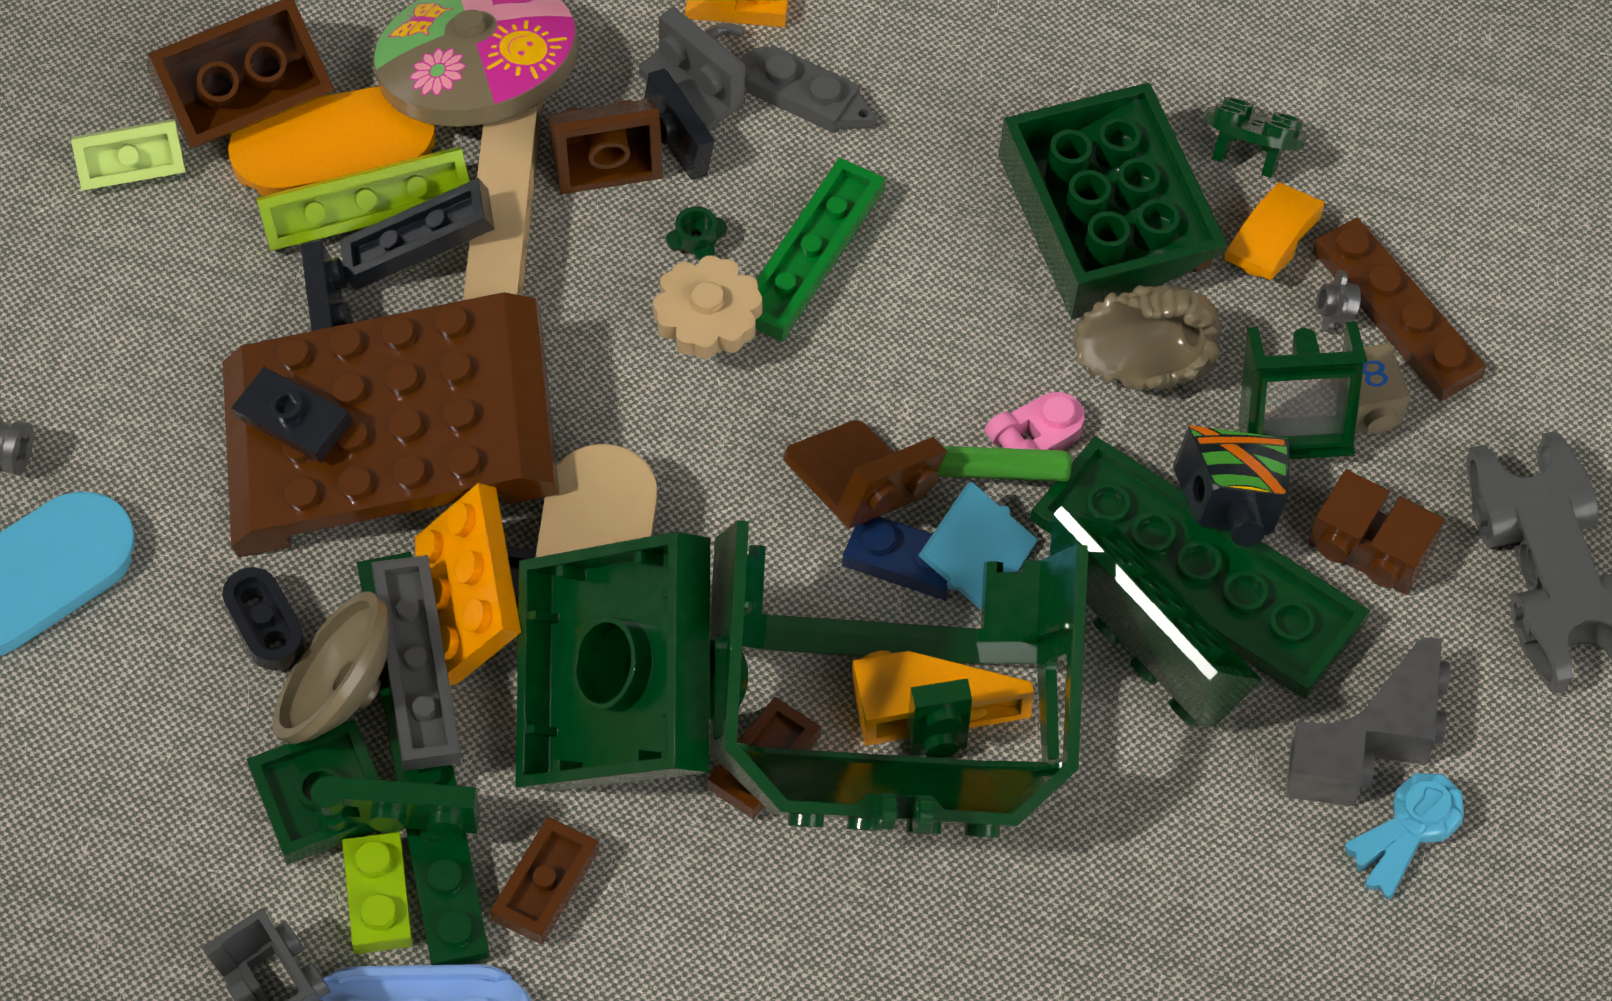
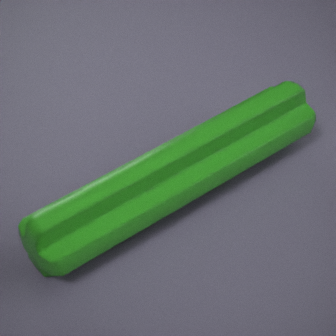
M943 446L947 453L937 473L939 477L1065 482L1069 480L1071 475L1072 460L1071 454L1064 450Z

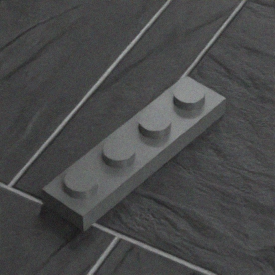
M428 555L372 562L375 594L385 601L390 620L386 665L403 771L461 764V752Z

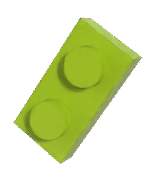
M400 832L342 839L354 954L413 947Z

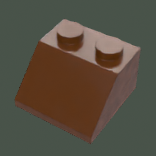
M651 98L637 101L623 100L611 105L585 109L572 108L564 112L548 114L550 143L561 195L663 179L660 115L657 106Z

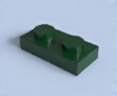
M968 678L911 687L907 741L911 756L926 755L932 758H945L955 754L960 749L967 748L972 707V695Z

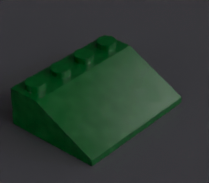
M1150 82L1004 118L998 156L1071 320L1084 317V313L1092 311L1096 302H1104L1105 297L1112 292L1119 296L1125 292H1133L1139 285L1143 287L1162 286L1226 252L1228 245Z
M1061 506L1053 514L1049 556L1076 544L1088 545L1086 604L1097 615L1093 620L1095 627L1111 643L1117 645L1121 641L1133 653L1135 657L1130 661L1133 668L1150 684L1155 685L1158 681L1173 696L1168 701L1169 706L1184 722L1190 726L1197 722L1200 726L1215 727L1262 679L1111 520Z

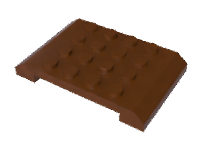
M502 292L241 345L222 361L231 547L238 557L291 547V535L452 504L477 483L496 487L497 495H501L505 505L559 494L541 309L536 298ZM264 366L340 406L351 415L353 422L321 463L238 419L232 411L231 407Z

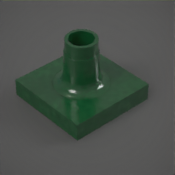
M676 531L519 560L518 616L521 633L518 635L515 788L557 791L709 773L710 537ZM743 652L739 706L744 699L748 686V666Z

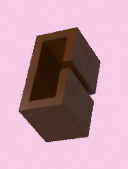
M1345 469L1315 517L1308 545L1316 548L1326 559L1336 563H1345L1366 574L1375 584L1384 588H1393L1407 595L1437 546L1445 518L1401 496L1389 515L1380 512L1389 497L1390 491Z

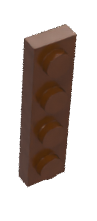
M1358 217L1315 240L1313 253L1334 277L1338 270L1346 271L1348 275L1347 282L1359 286L1361 292L1359 307L1440 402L1483 378L1486 369L1484 362Z

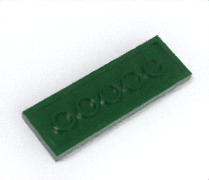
M1097 436L1092 438L1072 462L1069 480L1065 482L1056 481L1031 511L1030 521L1050 534L1052 532L1053 514L1061 506L1111 520L1242 659L1305 700L1366 624L1370 614L1369 609L1262 541L1254 546L1243 547L1233 542L1230 531L1200 526L1196 523L1182 490Z

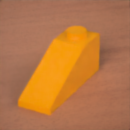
M876 651L867 654L862 659L852 660V691L865 746L907 739L911 687L968 678L972 695L969 728L1031 718L1034 697L1032 682L911 651L899 653Z

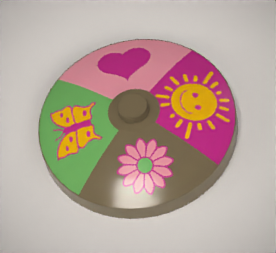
M417 0L402 10L385 27L376 43L373 63L383 96L402 114L433 125L474 126L515 116L536 106L552 95L567 80L576 65L579 55V38L574 17L562 0Z

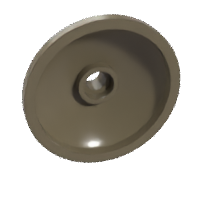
M370 591L355 595L341 605L309 641L299 660L294 664L276 703L272 725L274 734L288 744L313 740L338 727L349 719L359 707L364 709L373 701L381 686V680L378 678L384 667L388 651L390 620L386 603L382 598Z

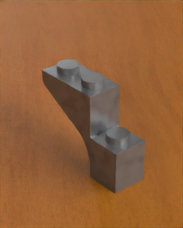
M1425 637L1418 640L1368 706L1359 714L1333 723L1297 721L1290 746L1286 798L1354 807L1360 787L1371 786L1374 758L1427 765L1433 745H1443L1446 731L1447 712L1437 710L1438 694L1446 695L1450 675V662L1441 661L1442 639Z

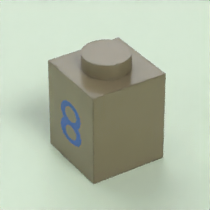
M1391 343L1364 348L1368 363L1363 366L1355 434L1367 431L1373 434L1384 433L1402 424L1411 396ZM1331 378L1330 382L1337 398L1339 378Z

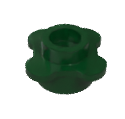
M694 206L683 209L676 218L675 230L669 232L666 236L667 246L673 251L684 250L694 254L697 260H701L705 256H714V246L719 238L726 235L727 224L723 219L716 218L707 208ZM701 233V236L694 237L692 234Z

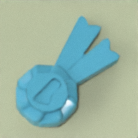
M1415 773L1395 791L1393 800L1394 818L1345 844V852L1349 856L1356 858L1358 872L1364 871L1382 857L1366 879V888L1370 890L1380 889L1387 900L1393 897L1420 843L1444 841L1463 823L1462 792L1443 774Z

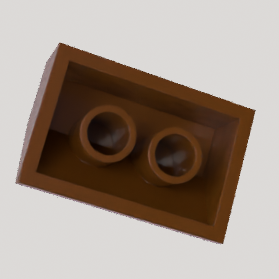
M280 0L148 53L147 70L167 114L171 119L176 120L177 129L191 150L320 98L335 90L294 0Z

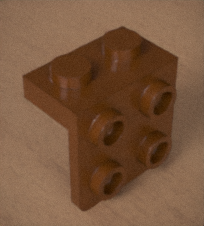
M853 420L789 445L783 455V459L839 520L850 529L925 498L927 493L938 482L939 474L937 472L946 456L947 450L934 437L893 452L864 422Z

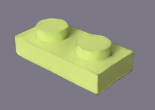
M175 119L71 137L81 191L185 172Z

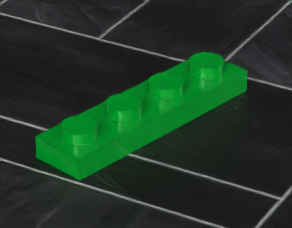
M838 158L756 278L758 291L762 296V315L755 320L756 330L781 342L784 341L885 189L884 177L845 159Z

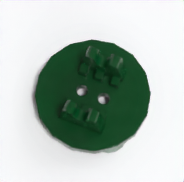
M1224 97L1222 104L1207 107L1204 117L1205 122L1219 130L1212 160L1222 163L1223 159H1226L1231 141L1236 142L1237 139H1242L1261 145L1260 150L1267 152L1261 175L1272 178V175L1276 172L1283 150L1297 151L1304 148L1306 135L1300 131L1303 121L1295 116L1274 112L1272 118L1252 112L1253 104L1233 97Z

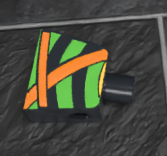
M1189 425L1173 463V468L1196 523L1204 528L1230 531L1233 542L1239 546L1250 547L1258 544L1264 536L1274 532L1288 499V438Z

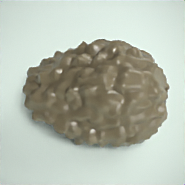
M1169 284L1157 287H1143L1139 285L1133 292H1125L1119 296L1112 292L1105 297L1104 302H1096L1092 311L1084 313V318L1075 325L1076 333L1073 335L1072 340L1077 351L1076 361L1079 365L1088 367L1091 375H1101L1106 385L1118 379L1126 388H1132L1133 390L1141 391L1148 388L1151 390L1154 387L1158 390H1163L1164 388L1170 390L1176 383L1184 385L1189 383L1190 380L1201 379L1214 370V367L1217 365L1216 360L1220 356L1218 339L1222 328L1218 318V311L1203 294L1192 292L1187 288L1172 287Z

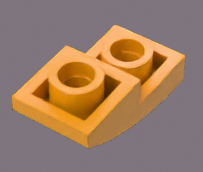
M1278 182L1244 222L1226 250L1224 260L1241 267L1250 275L1264 277L1271 281L1294 258L1298 240L1321 219L1325 202Z

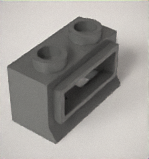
M260 908L202 947L206 956L228 983L227 990L234 1001H270L252 969L274 954H277L299 990L298 994L287 1001H323L322 998L331 992L312 962L304 967L299 963L296 955L304 951L305 948L288 922L285 920L276 926L263 908Z

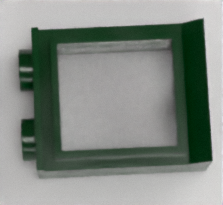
M1357 321L1346 322L1342 352L1320 353L1315 332L1308 328H1300L1293 335L1292 349L1294 355L1265 356L1258 327H1247L1238 421L1239 431L1288 438L1289 459L1355 456L1354 440L1363 366L1368 363Z

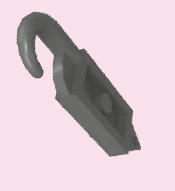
M719 23L705 30L715 40L729 34L742 36L745 32L742 26L733 23ZM774 45L755 48L740 59L745 64V87L747 93L834 134L838 128L876 127V116L861 97L860 85Z

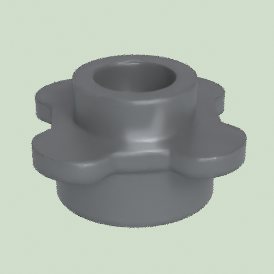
M1338 270L1331 284H1322L1318 291L1316 312L1323 315L1321 327L1324 332L1330 333L1335 323L1346 325V322L1354 321L1357 316L1361 292L1357 284L1347 282L1348 275L1346 271Z

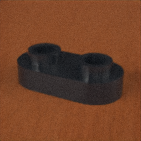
M256 567L244 568L233 573L224 584L223 600L226 611L250 657L258 666L267 670H282L292 666L302 655L305 641L301 625L276 579L268 571ZM252 598L262 600L260 604L254 607L245 606V603ZM275 641L286 643L280 649H268V646Z

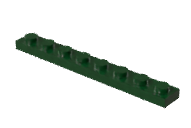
M406 552L356 562L362 592L370 591L375 594L372 562L412 557V553ZM385 661L378 679L381 680L380 692L397 781L457 786L453 765L403 771ZM406 828L431 965H473L491 962L466 833H461L456 837H442L432 834L428 830Z

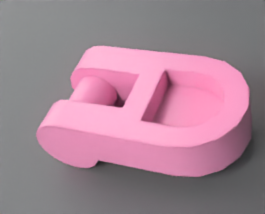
M1051 392L1040 396L1011 413L1007 411L996 415L987 423L984 432L994 445H1002L1003 448L1065 450L1080 439L1085 420L1084 409L1081 403L1073 396L1063 392ZM1029 431L1034 439L1024 440L1021 434Z

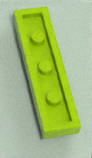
M455 147L256 197L268 247L270 251L371 226L466 184L470 180L463 151L460 147Z

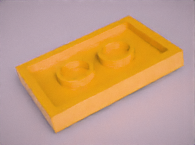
M477 483L414 537L415 556L428 555L449 684L455 686L521 633L496 487Z

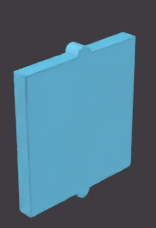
M970 482L966 484L918 556L948 581L947 587L949 590L957 589L976 607L982 610L984 563L988 561L1003 562V572H1017L1038 539L1009 515L1010 509L1008 506L1000 507L978 486Z

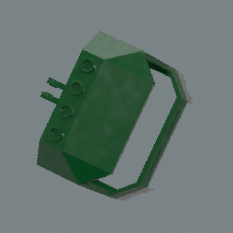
M737 520L715 538L710 615V754L772 814H787L788 826L824 828V817L847 818V829L893 830L895 821H906V833L941 834L942 824L965 825L964 836L1000 838V827L1018 826L1079 770L1088 545L1076 544L1042 560L1024 561L1023 572H1003V562H985L983 568L981 628H963L762 614L766 546L749 545V554H747L749 521ZM742 647L765 651L864 657L876 651H890L892 653L911 651L955 663L1037 664L1042 762L982 761L784 749L737 743ZM1067 658L1062 758H1059L1058 661Z

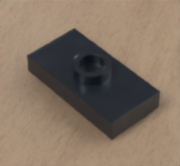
M665 68L650 72L648 74L644 99L651 98L658 108L661 143L669 146L691 180L707 175L715 140Z
M265 366L231 407L238 419L319 463L324 460L353 422L347 410Z

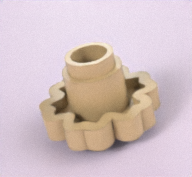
M715 256L703 257L697 266L681 261L672 268V271L665 273L660 278L661 294L653 299V317L657 323L659 335L665 339H676L677 349L680 353L709 359L721 350L735 353L743 347L744 343L754 338L755 320L762 315V296L758 291L757 280L750 275H739V268L735 261L729 259L721 260Z

